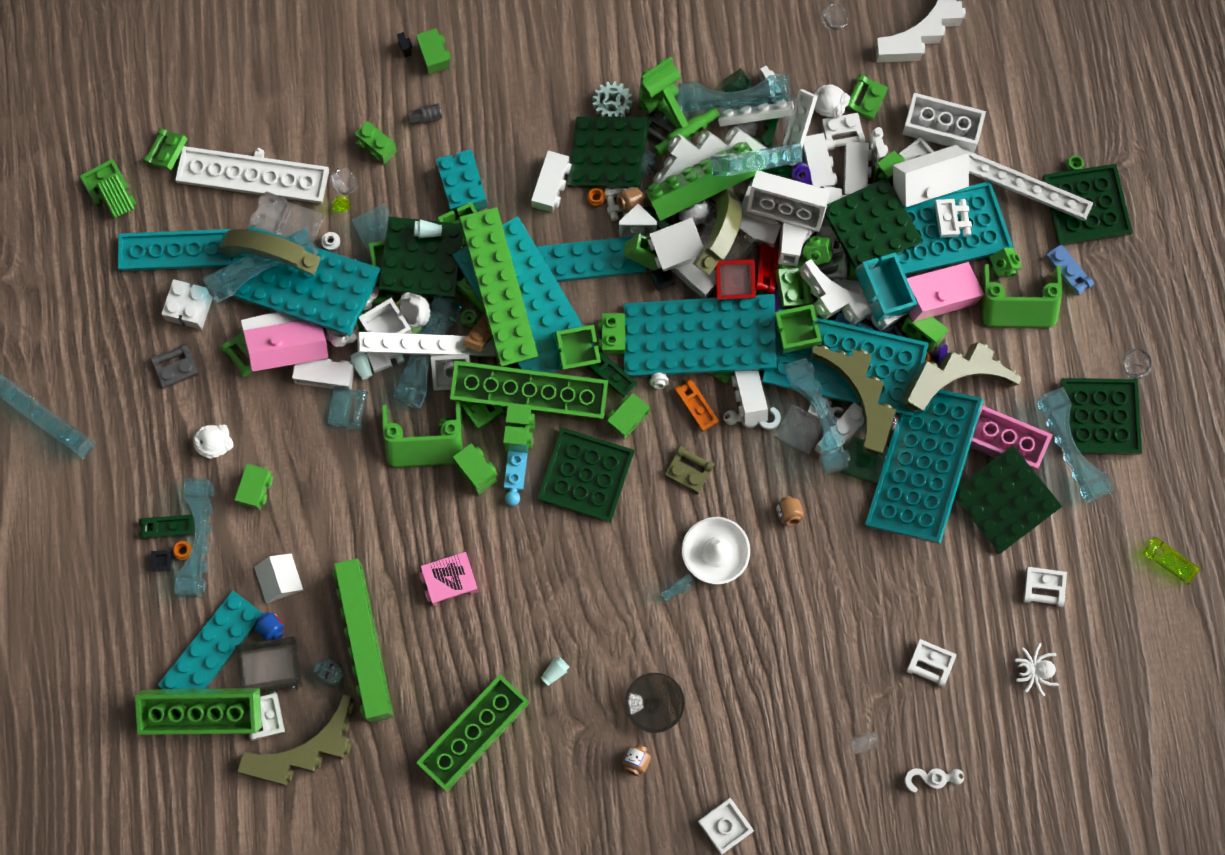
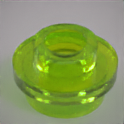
M337 196L332 202V208L337 212L343 213L351 208V203L347 197Z

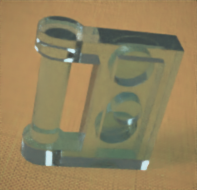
M334 387L328 426L361 430L363 407L368 392ZM354 397L357 398L354 420L349 421L352 399Z

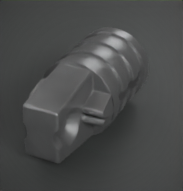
M439 103L421 106L417 110L408 113L410 123H426L443 119Z

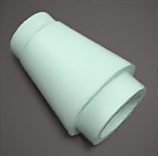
M421 219L420 221H415L414 236H418V238L441 236L442 225Z
M356 352L350 356V363L353 364L362 380L373 376L367 354Z
M559 656L556 659L553 658L541 679L549 686L567 673L568 664Z

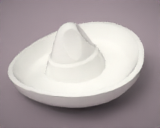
M710 517L697 522L686 533L682 544V557L688 570L698 579L711 584H724L739 577L746 569L750 558V544L746 533L737 523L723 517Z

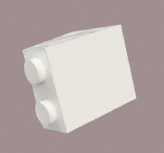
M693 218L649 234L651 237L648 240L652 251L655 250L658 256L655 257L658 268L662 267L664 272L693 263L703 248Z

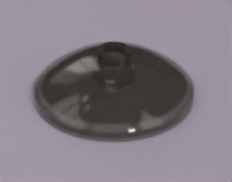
M648 673L638 677L630 685L625 696V709L630 721L637 728L645 732L661 733L671 729L678 723L684 711L685 700L682 689L674 679L665 674ZM656 701L658 707H651V702Z

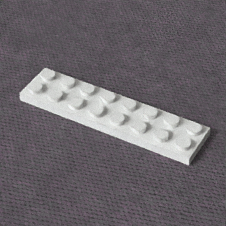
M184 146L175 181L180 184L323 204L329 167Z

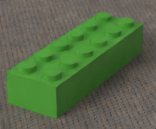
M739 142L727 151L722 150L711 159H703L698 165L683 169L682 173L670 175L665 181L650 185L645 192L661 221L755 176L757 170L763 171L754 151L748 143Z
M499 674L416 763L448 792L529 706V701Z
M260 688L142 690L135 695L137 735L256 733L262 728Z

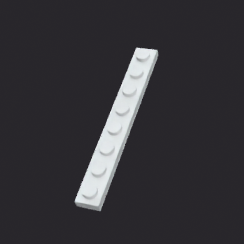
M967 151L969 153L970 174L991 181V183L1083 221L1086 220L1093 202Z
M357 333L358 353L469 354L474 357H496L491 339L481 353L463 346L467 336Z

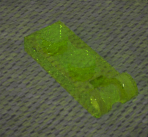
M1153 537L1150 541L1151 545L1149 548H1145L1143 554L1189 585L1201 568L1159 538ZM1158 548L1163 551L1161 555L1156 553Z

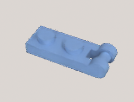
M1059 245L1045 256L1054 268L1057 265H1061V277L1076 295L1079 296L1084 292V289H1089L1094 285L1093 280L1085 274L1063 245ZM1077 279H1080V284L1076 282Z

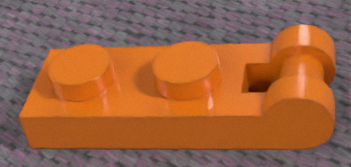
M688 379L684 385H678L674 388L675 393L681 399L702 432L719 423L718 418L692 379ZM690 390L692 394L687 396L685 392Z

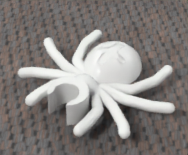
M1038 643L1033 660L1025 648L1021 650L1029 661L1020 658L1014 660L1015 662H1022L1018 667L1026 669L1025 673L1018 674L1025 678H1017L1016 682L1030 680L1027 688L1024 690L1027 693L1035 680L1039 693L1044 697L1045 694L1039 682L1048 686H1058L1059 684L1042 680L1053 677L1056 669L1052 662L1047 660L1041 661V659L1056 656V653H1046L1037 659V654L1041 647V643Z

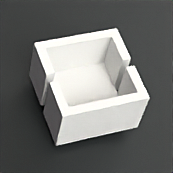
M173 279L162 316L168 322L183 325L184 322L188 327L202 330L214 295L209 288L194 284L191 287L190 283Z
M392 298L358 317L366 332L413 334Z

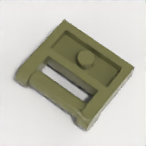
M680 446L665 477L699 494L715 463L712 461L708 462L687 451L685 447ZM684 457L705 468L704 472L701 473L680 462L681 458Z

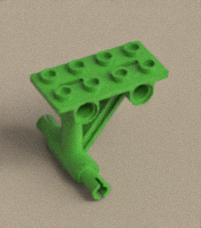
M672 57L662 59L657 63L656 67L644 71L640 81L638 108L640 110L643 109L647 114L658 109L665 114L676 128L666 136L664 141L654 146V150L659 157L669 151L668 144L673 137L679 134L690 140L700 131L705 130L708 123L720 116L718 110L715 107H711L702 115L699 114L688 121L686 120L674 97L679 93L674 82L679 80L681 75L673 64Z

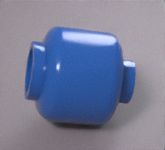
M265 612L255 621V630L266 642L272 640L276 642L283 636L282 631L285 625L275 613L268 614Z

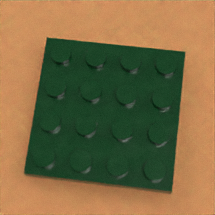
M576 117L570 160L572 166L568 175L567 186L569 188L628 189L637 187L640 189L649 125L648 117Z
M1116 164L1043 175V182L1093 202L1085 221L1049 207L1058 246L1128 236L1133 233Z
M887 178L827 204L825 218L855 270L862 262L875 258L879 259L892 253L898 255L923 242Z
M388 217L379 291L409 292L417 295L455 299L459 266L452 254L462 249L463 235L460 224L424 220L442 225L441 236L418 238V236H414L415 221H420L419 219Z
M1061 378L1064 454H1142L1138 379Z
M561 427L537 499L611 523L635 450Z
M1014 445L960 485L955 494L956 500L999 554L1063 507Z

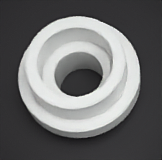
M334 232L324 234L321 240L323 247L330 251L337 249L340 245L338 234ZM333 238L334 241L332 243H328V239Z
M655 373L651 376L650 385L655 389H663L669 384L666 374Z

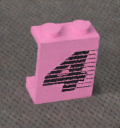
M466 552L421 566L422 572L419 575L422 584L426 583L428 588L425 591L427 601H432L433 606H436L439 601L470 592L474 594L478 592Z

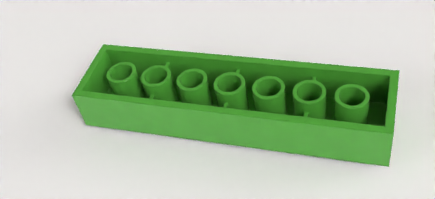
M495 207L460 216L458 221L498 365L502 367L538 357L498 208Z
M455 361L450 400L508 407V405L530 407L532 411L604 419L608 380Z
M358 558L335 563V570H332L334 581L339 585V588L336 589L338 600L343 604V608H340L341 617L347 623V627H344L346 639L351 643V646H348L350 658L355 663L352 666L353 675L359 682V685H356L358 697L363 702L360 705L361 715L370 723L394 718L363 566Z

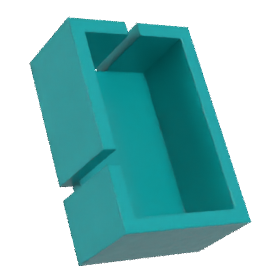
M472 149L456 153L454 158L451 154L436 159L450 211H454L455 216H458L457 208L470 202L473 203L476 210L488 207Z
M896 253L862 262L855 270L867 302H872L870 309L876 322L909 313L917 305Z

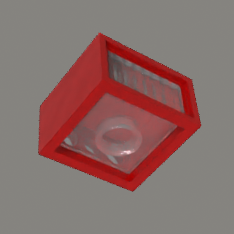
M754 259L722 260L715 266L717 300L756 298Z

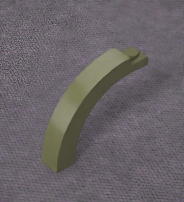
M729 189L708 198L717 206L716 221L706 244L693 262V265L706 275L711 274L719 260L725 259L740 227L742 205L740 199Z
M233 229L225 232L217 248L218 252L233 259L241 254L262 256L289 265L311 276L314 275L321 260V257L304 250L305 247L267 233L246 229Z

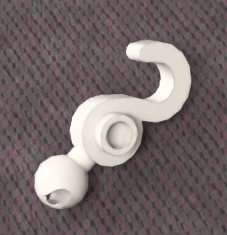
M772 407L770 413L775 419L772 423L763 421L745 424L744 418L740 417L733 410L727 411L723 418L728 425L741 422L746 428H754L759 424L764 430H774L780 424L781 415L776 408Z
M915 768L906 773L904 778L906 788L915 793L918 789L911 782L914 775L920 776L929 787L940 789L945 786L946 782H951L954 785L961 784L964 781V774L959 769H953L949 774H946L943 770L937 768L932 769L927 774L924 770Z

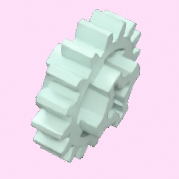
M616 81L613 82V85L606 82V87L600 85V91L595 90L596 96H593V108L596 109V114L602 113L601 117H625V112L629 113V107H632V94H628L629 89H623L622 83L616 86ZM603 96L604 100L602 101V103H600L601 97Z

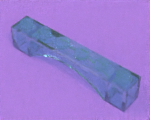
M789 74L770 75L756 86L738 92L714 91L702 86L698 82L678 83L679 106L681 111L693 112L700 109L708 111L711 107L730 109L735 106L743 108L750 105L759 106L764 103H777L783 100L789 102L791 101Z
M784 143L772 145V147L761 150L711 156L713 176H731L803 162L801 143Z
M306 228L284 238L305 247L304 250L314 255L319 253ZM249 255L204 277L203 280L209 294L218 303L234 295L245 282L255 275L284 263L262 256Z
M434 297L430 306L429 321L425 326H422L419 334L443 335L448 328L455 324L462 307L452 298ZM410 355L393 396L403 405L417 409L421 408L427 393V373L431 355Z
M803 358L786 364L784 372L790 387L804 396L819 416L823 432L819 460L825 475L848 468V461L851 460L847 449L844 450L842 447L843 438L840 432H836L834 427L836 421L833 414L829 415L827 410L829 404L826 397L821 395L822 387L820 381L815 380L813 375L815 369L812 362L808 363L807 358Z
M0 374V399L84 460L96 444L27 394L11 380Z
M1060 387L1043 394L1038 399V407L1045 414L1047 426L1053 431L1055 442L1058 447H1061L1064 453V460L1072 469V477L1078 482L1081 488V495L1089 504L1114 492V488L1107 474L1089 463L1075 445L1069 424L1072 403L1064 387Z
M185 478L183 498L188 503L194 517L195 540L189 558L176 573L174 593L178 597H202V592L206 590V581L203 579L204 573H207L208 563L205 561V556L209 553L207 534L210 535L211 524L208 521L209 515L211 516L213 511L210 499L214 496V485L208 479Z

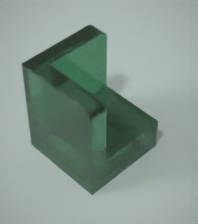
M740 68L723 80L721 89L734 101L750 91L752 81Z

